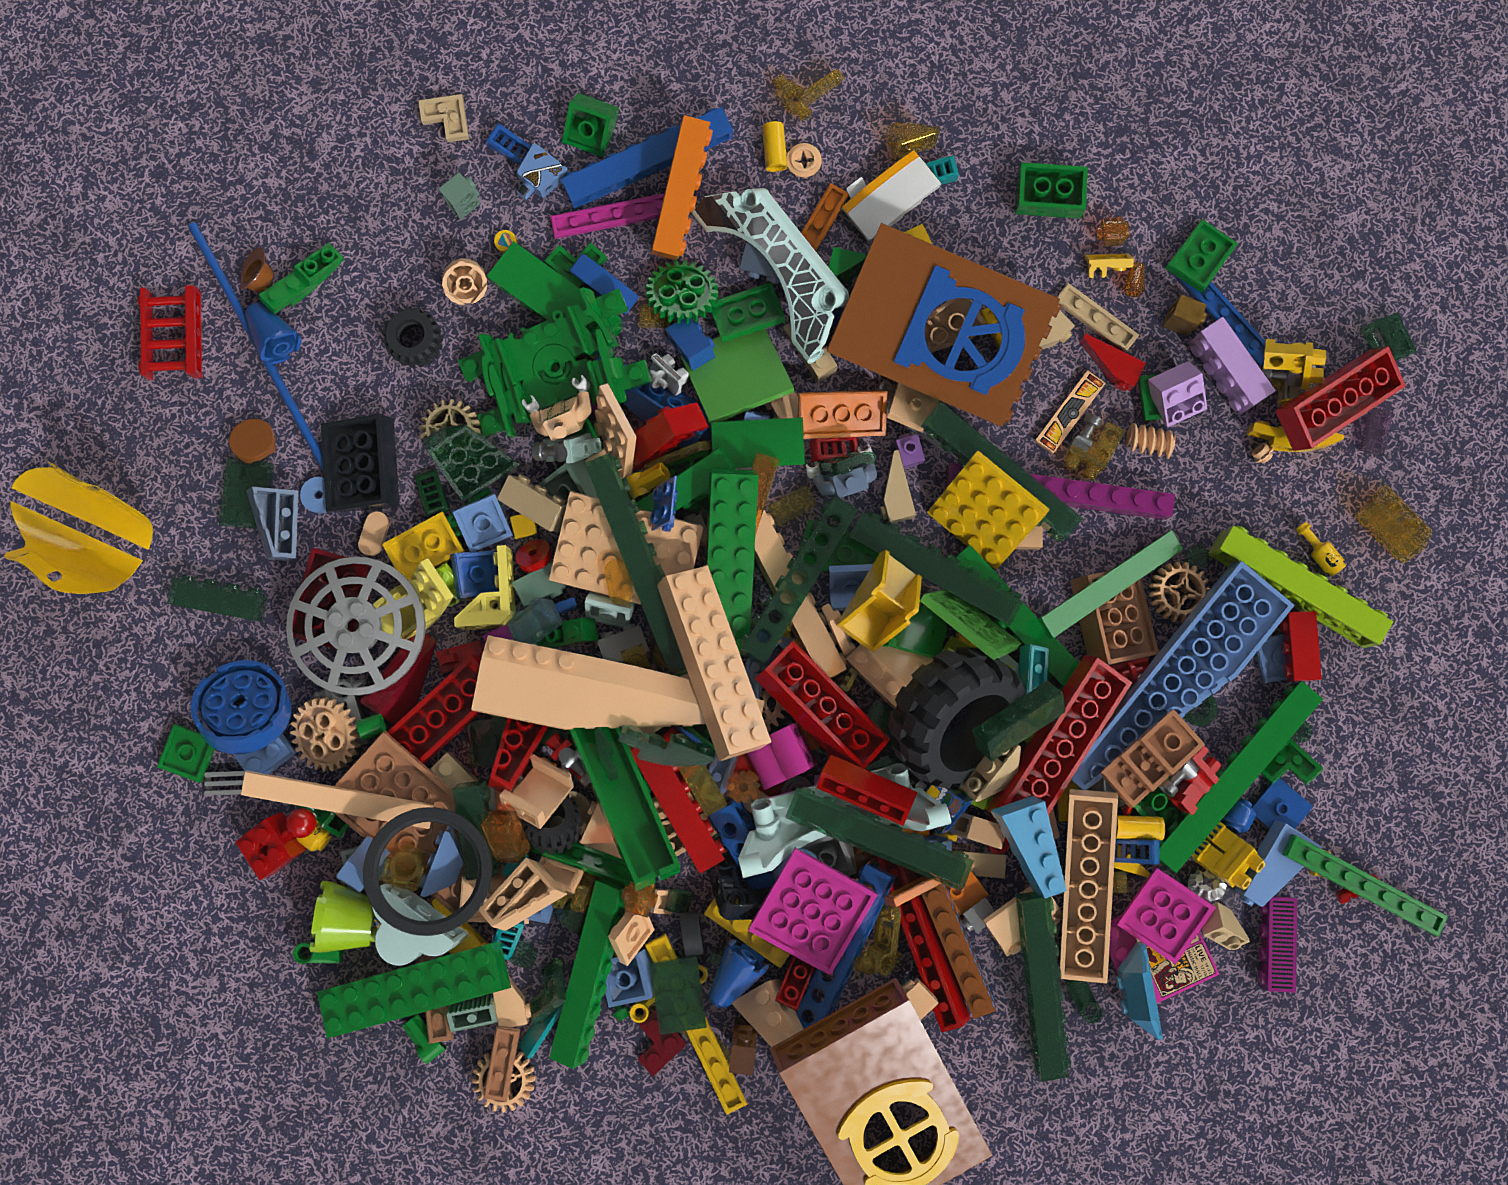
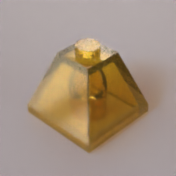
M912 122L892 124L887 128L885 137L893 160L901 159L913 150L919 153L934 148L940 129L938 126Z

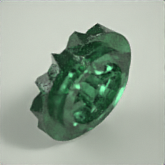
M1210 695L1202 701L1201 704L1206 703L1201 709L1202 714L1199 712L1191 713L1193 711L1191 709L1183 718L1195 726L1210 724L1215 719L1218 711L1215 698Z

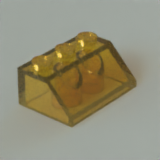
M1384 484L1362 505L1356 514L1359 523L1363 527H1367L1373 533L1375 539L1379 543L1384 544L1389 549L1390 554L1403 564L1426 548L1434 532L1387 484Z

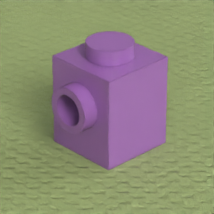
M911 433L900 435L894 445L895 449L899 450L903 468L906 469L923 464L925 457L918 434L913 436Z

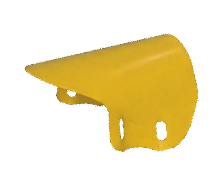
M51 462L49 463L52 467L34 468L24 472L12 485V489L149 550L153 526L146 516L102 488L96 486L99 489L97 490L92 487L95 485L85 483ZM10 501L13 518L26 545L24 548L6 552L4 557L8 560L18 561L27 567L41 582L48 585L51 589L76 594L112 591L128 580L143 561ZM59 571L62 575L61 579L55 582L48 579L47 575L49 573Z

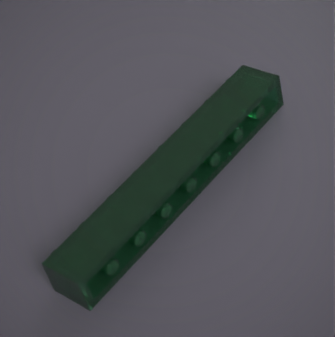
M942 402L935 407L922 423L923 433L932 440L935 438L941 443L940 447L945 452L956 455L959 458L958 462L965 467L974 454L980 451L1050 509L1049 512L1036 526H1042L1047 530L1046 534L1056 542L1059 540L1062 543L1082 521L1083 518Z
M870 510L868 514L866 512L861 513L849 537L878 553L887 550L890 552V556L910 571L919 574L921 577L1004 623L1012 624L1024 602L1021 598V593L1012 588L1009 591L1000 587L1002 583L992 577H989L988 580L980 576L982 572L972 566H969L968 569L960 565L961 560L950 554L948 558L940 554L941 549L930 543L928 547L920 543L921 538L910 532L907 536L900 532V526L890 521L887 525L880 521V515Z
M797 787L786 813V819L959 891L965 887L974 860L968 858L969 855L961 851H955L954 853L947 850V846L942 843H930L925 841V837L918 833H906L902 831V827L896 824H884L880 822L881 819L871 814L865 816L858 813L859 810L853 806L846 805L843 807L836 804L837 801L831 797L824 796L822 798L815 795V791L809 788L802 787L800 789Z
M1034 891L1015 894L1035 1073L1042 1082L1069 1077L1068 1068H1071V1060L1066 1051L1069 1040L1067 1033L1064 1031L1066 1015L1061 1005V1001H1064V994L1059 986V979H1061L1062 975L1056 956H1059V948L1054 940L1057 928L1055 921L1052 919L1051 912L1054 911L1052 897L1044 898Z

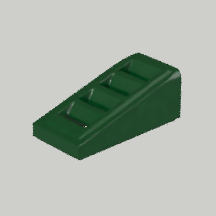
M437 469L416 475V482L427 517L431 518L440 512H450L451 510ZM434 476V481L422 483V480ZM436 485V489L425 492V488ZM439 493L438 497L428 500L427 496ZM441 501V505L430 507V504Z

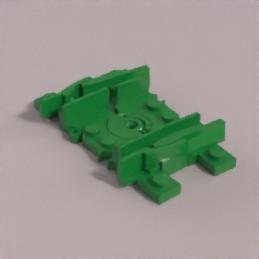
M580 288L587 307L586 310L583 311L581 303L567 306L566 316L560 310H556L552 314L554 322L547 320L529 329L521 328L523 336L520 339H516L513 333H510L505 340L496 338L495 341L490 335L478 334L482 350L458 362L467 382L484 376L489 395L495 397L498 408L477 415L483 436L487 437L506 431L509 438L517 437L511 416L514 415L516 423L532 422L529 416L531 413L522 404L523 399L528 405L532 402V395L539 404L537 411H540L542 408L578 394L579 390L572 384V379L576 378L580 383L582 380L581 375L590 383V387L586 392L589 393V398L592 399L594 405H597L596 397L599 395V386L608 384L616 400L621 404L627 400L625 390H631L652 383L645 360L624 366L621 357H614L613 348L619 345L609 319L629 311L619 288L598 298H595L591 289ZM599 325L601 329H596V332L592 334L589 328ZM585 354H588L591 357L600 354L601 357L600 360L590 361L587 359L576 361V358L581 357ZM554 363L559 364V369L557 371H553L552 365Z

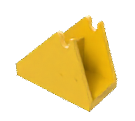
M887 550L879 554L836 624L837 627L871 652L878 650L911 623L909 619L919 611L922 577L919 574H914L890 556V552Z

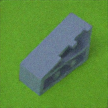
M746 243L739 269L746 271V276L759 279L760 276H764L766 281L779 284L780 279L769 261L752 244Z
M251 487L246 490L266 559L283 561L295 559L298 491Z

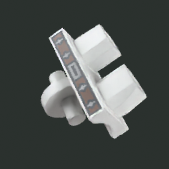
M656 353L651 356L653 363L649 370L652 377L650 385L653 388L662 386L665 389L667 387L675 396L680 394L682 385L688 381L689 373L684 368L675 371L673 369L675 361L669 354L660 357Z

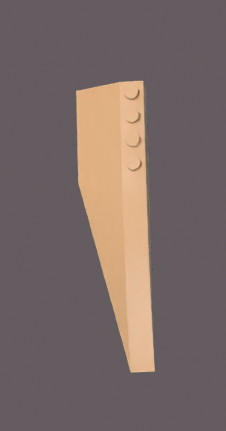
M489 635L487 637L481 658L472 711L564 730L583 727L585 729H595V727L619 728V726L639 728L706 724L690 679L591 656ZM756 699L762 714L764 701Z

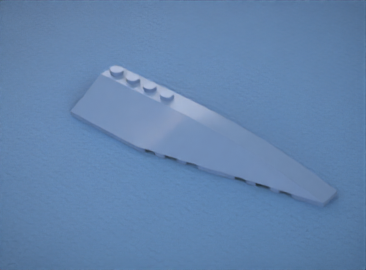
M1232 562L1120 701L1071 780L1081 789L1087 790L1103 778L1099 774L1103 768L1169 711L1174 709L1183 718L1187 712L1199 706L1203 700L1211 694H1215L1223 685L1236 678L1294 607V604L1244 562Z

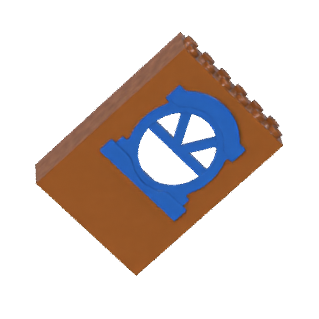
M881 223L827 352L1003 427L1004 422L1009 423L1014 411L1011 409L1013 402L1018 403L1023 393L1022 388H1020L1023 380L1027 382L1033 369L1030 367L1032 360L1037 361L1042 351V347L1039 346L1042 338L1047 339L1052 329V326L1049 325L1052 316L1057 317L1062 305L1059 304L1060 299ZM955 298L973 299L944 366L934 358L925 341L927 319L938 305L947 300ZM983 304L998 319L996 324L972 326ZM1000 332L1002 333L1000 349L995 358L990 363H987L968 336ZM963 347L978 366L976 370L959 371L954 369Z

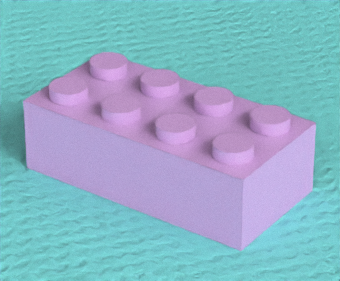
M1224 317L1202 330L1189 342L1192 353L1202 360L1206 373L1214 377L1218 390L1226 394L1230 400V407L1235 412L1238 411L1240 415L1276 391Z

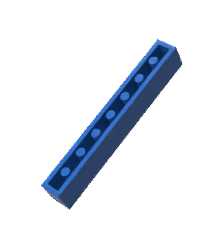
M722 107L718 109L711 108L704 115L697 118L710 122L709 129L713 130L711 141L708 147H704V151L733 138V129ZM671 126L658 136L651 135L638 145L631 144L620 153H611L600 162H591L580 171L567 173L561 181L573 208H579L670 167L680 126Z

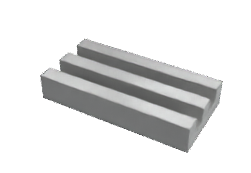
M245 771L204 773V777H206L204 796L241 794L242 789L212 791V786L243 785L244 780L212 781V777L244 776Z

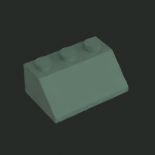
M584 459L574 463H565L538 484L548 489L547 494L552 497L557 495L566 500V505L570 491L608 500Z

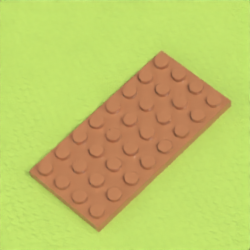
M386 731L377 738L335 784V787L434 804L436 808L447 809L463 816L480 831L488 845L492 860V876H502L501 872L505 866L501 861L510 852H514L516 855L525 853L520 847L513 845L506 835L499 832L473 810L467 801ZM334 812L364 839L367 836L373 839L377 832L388 823L387 821ZM431 822L430 829L415 826L403 829L385 847V849L390 851L386 858L419 885L423 874H429L431 867L427 866L431 853H437L439 845L435 844L439 832H445L448 825ZM454 828L453 830L466 855L456 883L431 894L434 899L437 898L452 913L456 912L460 906L462 874H478L477 858L471 844Z

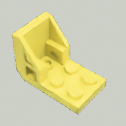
M506 545L497 546V552L493 554L494 565L498 566V575H495L496 589L499 588V592L480 593L454 618L456 628L462 631L494 629L507 624L510 625L516 619L515 588L512 584L514 582L513 552Z
M428 558L419 563L412 578L409 580L417 591L424 608L425 629L440 619L454 597ZM402 584L390 591L395 600L409 595ZM384 597L373 603L376 608L388 604ZM413 604L400 609L402 618L400 638L406 640L416 635L417 622ZM389 613L381 617L382 631L393 635L394 617L393 613Z

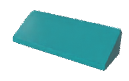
M1032 644L1021 646L1018 676L1024 685L1025 694L1028 699V713L1025 715L1045 716L1049 648Z
M559 987L554 989L519 1043L520 1049L529 1059H532L561 1014L566 992Z

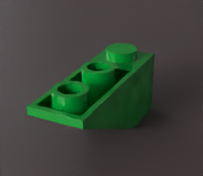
M578 618L524 630L526 643L547 648H559L598 641L595 618Z

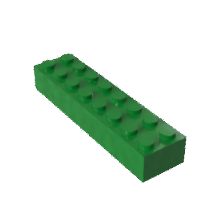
M710 468L705 566H708L738 651L741 656H749L759 475L756 470Z
M499 941L317 992L328 1039L509 989L511 984L501 942Z

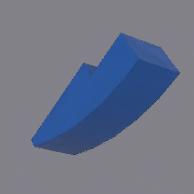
M584 254L580 255L569 270L572 275L599 297L619 288L628 310L632 308L639 298L625 284Z

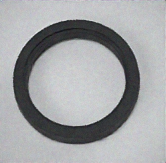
M436 807L412 809L391 819L377 832L371 841L363 865L365 892L375 912L395 929L417 936L443 934L467 922L483 904L492 879L491 854L480 831L463 816L453 811ZM422 822L442 823L459 831L471 844L478 864L476 884L466 903L453 914L434 921H418L398 913L385 899L378 879L380 858L389 841L403 829Z

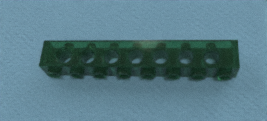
M836 495L832 501L827 499L821 509V512L824 513L820 520L815 519L809 529L812 531L809 539L804 537L798 547L801 550L797 558L793 556L786 566L789 569L786 577L780 576L774 586L778 588L775 595L769 594L763 604L766 607L762 615L758 613L751 623L754 627L751 634L745 633L739 645L743 646L740 653L761 666L766 664L858 512L857 508ZM827 519H834L837 522V527H830L827 524ZM822 537L825 540L826 545H817L815 542V538ZM804 556H811L814 559V565H807L804 562ZM792 575H800L803 583L795 584L792 580ZM783 593L788 594L791 597V603H783L780 595ZM772 612L778 614L780 621L778 623L771 622L768 614ZM758 632L766 633L768 641L760 642L756 634Z

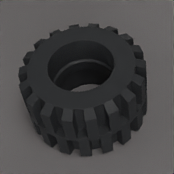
M406 307V311L400 308L397 310V315L392 313L389 316L391 318L390 322L386 320L384 323L387 328L382 329V334L385 337L382 340L387 351L401 365H408L410 368H415V365L424 367V362L432 363L431 358L433 356L437 358L439 356L437 350H442L443 347L441 341H443L442 331L434 318L427 311L423 312L418 307L415 310L412 307ZM413 327L424 329V338L419 345L412 348L402 346V336L408 329Z
M569 794L551 815L564 818L563 822L557 827H542L539 829L521 819L526 840L534 850L538 848L539 852L543 854L547 850L549 855H554V851L563 853L564 848L569 850L572 848V842L577 843L579 840L578 835H581L582 832L580 810L578 804L576 805V800L573 797L570 798Z

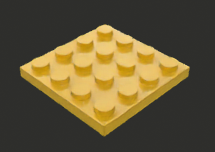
M977 451L927 513L967 547L971 545L990 566L997 570L1050 509L980 451Z

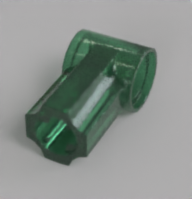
M1068 980L1065 982L1077 1008L1078 1015L1088 1023H1097L1102 1017V1009L1097 1004L1087 981ZM1088 1006H1094L1093 1015L1086 1017L1085 1009Z

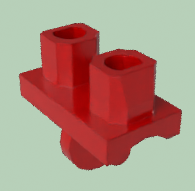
M1144 657L1110 667L1134 684L1138 681L1141 674L1144 673L1149 663L1148 658Z

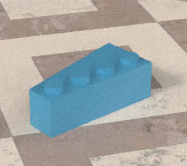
M1031 796L990 810L998 821L1003 835L1006 836L1011 846L1010 848L1017 857L1032 890L1044 898L1067 891L1045 801Z

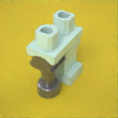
M584 433L581 435H568L552 441L550 437L543 439V443H535L533 445L532 455L536 461L562 462L566 460V463H574L593 456L594 453L601 452L602 449L600 438H591V433Z

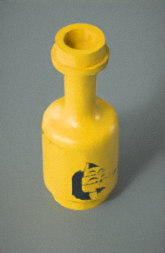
M1305 521L1295 529L1298 532L1297 534H1302L1312 545L1313 551L1311 556L1325 573H1329L1330 576L1337 574L1346 566L1343 562L1344 558L1329 541L1320 542L1310 530L1312 525Z

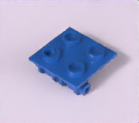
M673 476L659 484L653 491L654 509L650 515L651 531L662 527V531L670 532L671 528L674 527L675 516L673 514L676 511L673 508L676 507L678 494L676 490L677 476Z

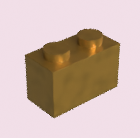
M1181 294L1170 306L1162 327L1188 336L1192 331L1195 332L1199 325L1203 324L1207 315L1204 312L1207 304Z

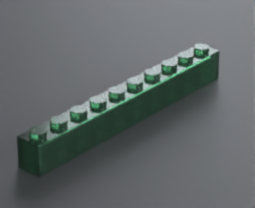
M612 452L585 462L670 675L678 677L685 675L688 672L657 584L666 575L662 565H657L653 556H656L657 553L653 543H648L645 537L648 534V530L644 520L640 522L636 513L640 512L636 500H630L627 491H630L631 488L627 478H622L619 469L622 468L618 455L613 456Z

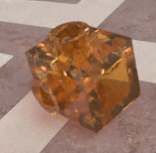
M743 769L740 773L735 771L728 780L730 786L727 789L731 791L728 795L737 803L741 801L746 803L748 800L753 802L761 793L758 789L761 785L758 781L760 777L750 769L748 771ZM746 783L748 790L741 791L739 785Z
M630 882L629 886L625 885L622 893L625 911L648 918L651 908H655L658 894L655 893V884L636 892L632 882Z

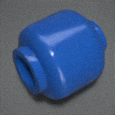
M1240 798L1223 817L1222 822L1234 834L1244 833L1250 829L1256 817V812L1251 808L1252 804L1249 801Z

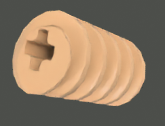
M1132 423L1127 431L1125 448L1131 445V452H1134L1138 446L1140 454H1143L1145 449L1148 448L1150 456L1154 450H1157L1158 457H1161L1162 453L1166 452V459H1169L1174 450L1176 435H1173L1171 430H1167L1164 433V430L1159 428L1155 432L1154 427H1149L1146 430L1145 425H1140L1138 428L1136 423Z

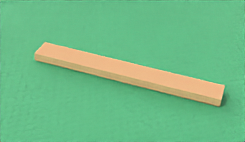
M253 771L245 772L241 795L387 822L412 809L434 807V804ZM422 822L411 826L430 829L431 822Z

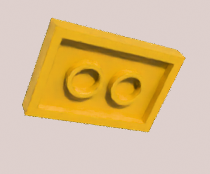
M440 512L382 544L394 568L408 580L412 578L419 563L427 558L436 568L451 560V554L465 552L444 512Z

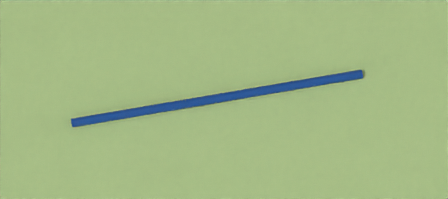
M197 223L189 224L188 228L256 349L241 303ZM263 360L265 368L324 473L323 454L275 365L267 364Z

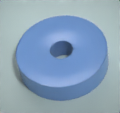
M323 477L309 479L304 483L300 491V499L304 507L318 514L326 513ZM321 491L323 495L320 499H317L316 493Z

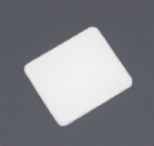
M862 177L847 187L850 198H853L866 187Z

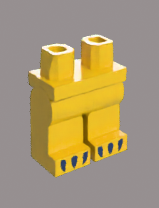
M1221 822L1206 837L1207 840H1204L1191 855L1196 863L1226 882L1232 888L1235 885L1243 890L1252 881L1249 876L1244 874L1249 867L1259 873L1266 865L1253 846L1235 835Z

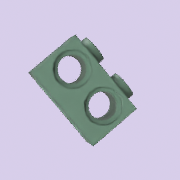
M459 172L442 185L439 191L446 204L461 220L481 203L477 197L480 194L475 188L474 182L468 176L464 178Z

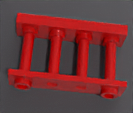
M194 285L185 286V293L182 296L152 297L150 291L146 288H140V295L137 301L140 308L141 361L138 362L141 376L147 380H153V371L185 370L192 378H202L201 291ZM184 305L185 315L177 318L153 319V306ZM178 326L186 328V337H183V339L153 340V328ZM184 348L186 350V358L183 361L153 362V349Z

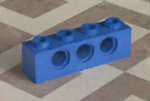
M739 795L723 801L722 804H716L708 815L711 824L719 832L722 843L728 848L735 860L736 866L741 870L738 857L744 846L742 843H745L749 831L756 830V827ZM772 871L744 878L746 884L751 889L770 887L775 882Z

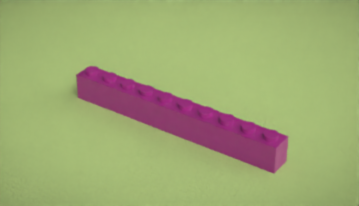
M949 464L944 489H947L965 465ZM1003 470L1042 503L1167 520L1173 516L1175 494Z

